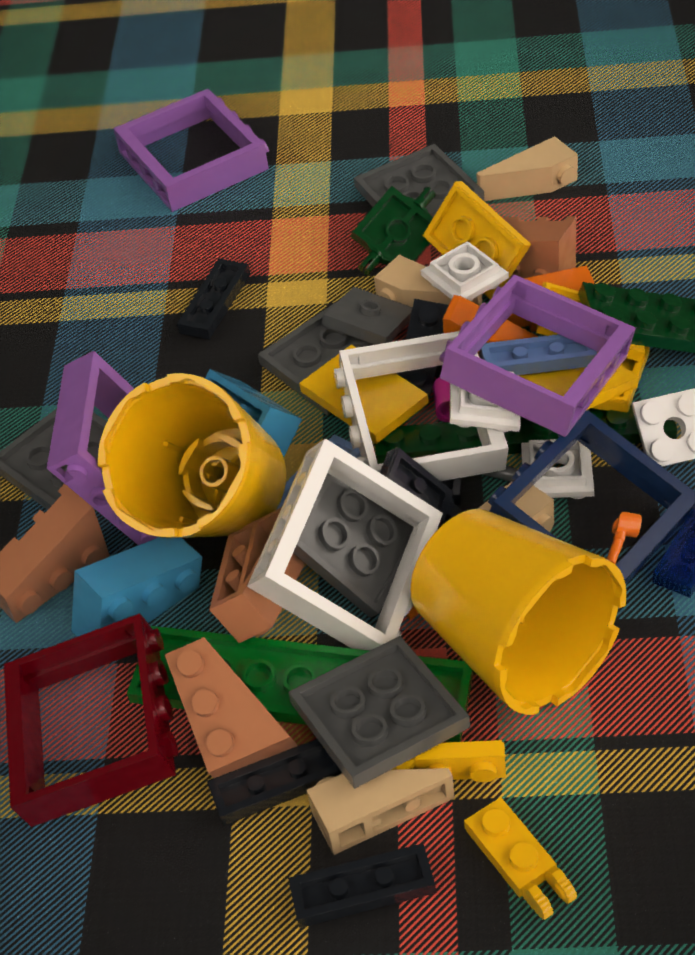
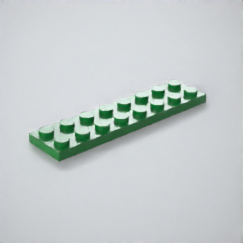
M151 626L152 629L158 628L163 639L164 649L160 651V658L168 674L169 682L164 685L165 695L169 699L172 708L184 709L165 654L204 637L276 721L304 725L307 724L290 702L289 691L370 651L255 637L238 643L229 634ZM418 656L467 712L474 671L465 661ZM137 663L127 696L130 703L143 704L139 666ZM463 732L444 742H461Z

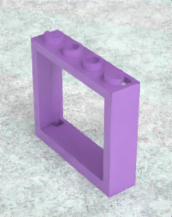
M205 89L113 128L119 153L172 212L269 169L266 155L269 149L263 139H259L253 133L251 127L248 124L245 125L239 119L234 110L231 111L225 106L222 98H217L209 89ZM211 118L240 149L173 178L145 146Z
M514 274L503 287H497L492 299L488 303L483 302L471 322H464L458 336L453 341H447L445 351L439 358L443 362L440 379L566 437L627 357L636 328ZM512 313L598 352L564 396L474 355Z
M92 351L64 366L47 469L137 545H141L158 537L135 530L115 514L102 491L105 489L102 468L98 467V460L87 451L94 406L109 418L121 400L134 388L95 351ZM67 465V471H64L61 467Z

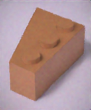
M567 216L562 221H550L548 217H538L536 221H522L521 217H502L532 244L511 277L515 274L522 278H528L576 268L577 216Z
M63 484L58 490L61 496L45 513L39 510L32 517L36 523L20 540L14 537L0 551V608L15 623L22 620L28 614L35 612L42 604L60 591L67 589L74 582L75 570L110 556L94 508L66 484Z
M281 508L228 535L209 610L238 643L253 636L259 637L264 635L273 627L282 610L281 606L247 587ZM293 553L284 574L297 581L305 563Z
M204 637L165 654L206 769L213 778L298 746Z

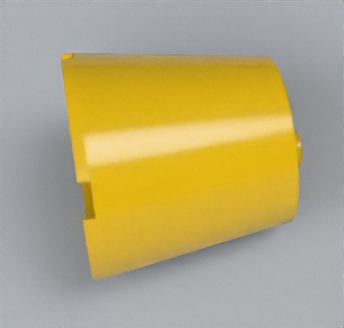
M167 374L165 378L158 379L149 384L144 382L129 392L110 415L99 444L98 467L102 468L105 489L102 491L108 504L115 514L127 525L151 536L161 538L228 536L275 511L285 490V461L280 448L273 438L224 389L203 377L192 374Z
M471 509L449 519L426 543L413 570L411 599L417 612L507 706L518 713L534 715L539 714L540 707L550 702L555 706H559L571 698L590 680L601 666L620 628L614 625L618 608L626 606V584L620 569L604 557L490 511Z

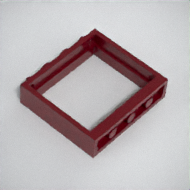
M140 613L4 664L10 808L31 827L176 775L174 757L178 756V746L174 735L170 731L169 720L173 719V710L169 699L165 695L164 685L168 684L169 679L166 668L160 658V651L164 649V643L158 628L152 629ZM137 653L149 750L45 787L39 689Z

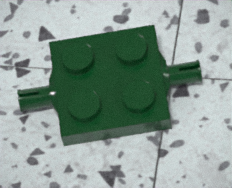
M391 186L352 231L350 237L369 253L363 262L358 265L361 272L365 269L364 274L370 275L379 262L388 265L398 255L416 262L431 243L422 235L433 217L429 214L426 207L436 197V193L433 190L429 193L430 187H425L420 195L413 199L403 195Z

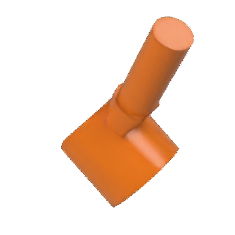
M622 512L619 518L614 521L612 525L613 542L606 558L613 564L617 562L625 536L637 538L642 522L640 514Z

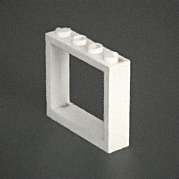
M459 331L339 351V368L334 369V378L337 389H344L345 396H341L344 417L351 418L353 426H349V436L352 448H359L361 457H357V459L380 473L383 463H377L356 380L441 366L443 362L439 358L445 351L447 341H453L458 336ZM476 427L482 446L412 459L438 480L446 481L505 470L509 448L504 432Z
M324 439L306 452L247 587L348 647L371 651L402 635L399 629L403 618L413 606L411 578L415 564L426 543L438 530L443 513L329 440ZM327 473L414 527L375 628L284 574Z

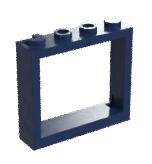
M586 410L566 437L557 434L559 438L554 443L547 440L534 457L536 460L531 465L525 462L515 472L511 479L513 483L507 489L500 486L493 493L488 501L492 505L490 512L556 538L518 508L515 503L579 441L667 509L616 564L627 585L689 516L695 506V491L590 411Z

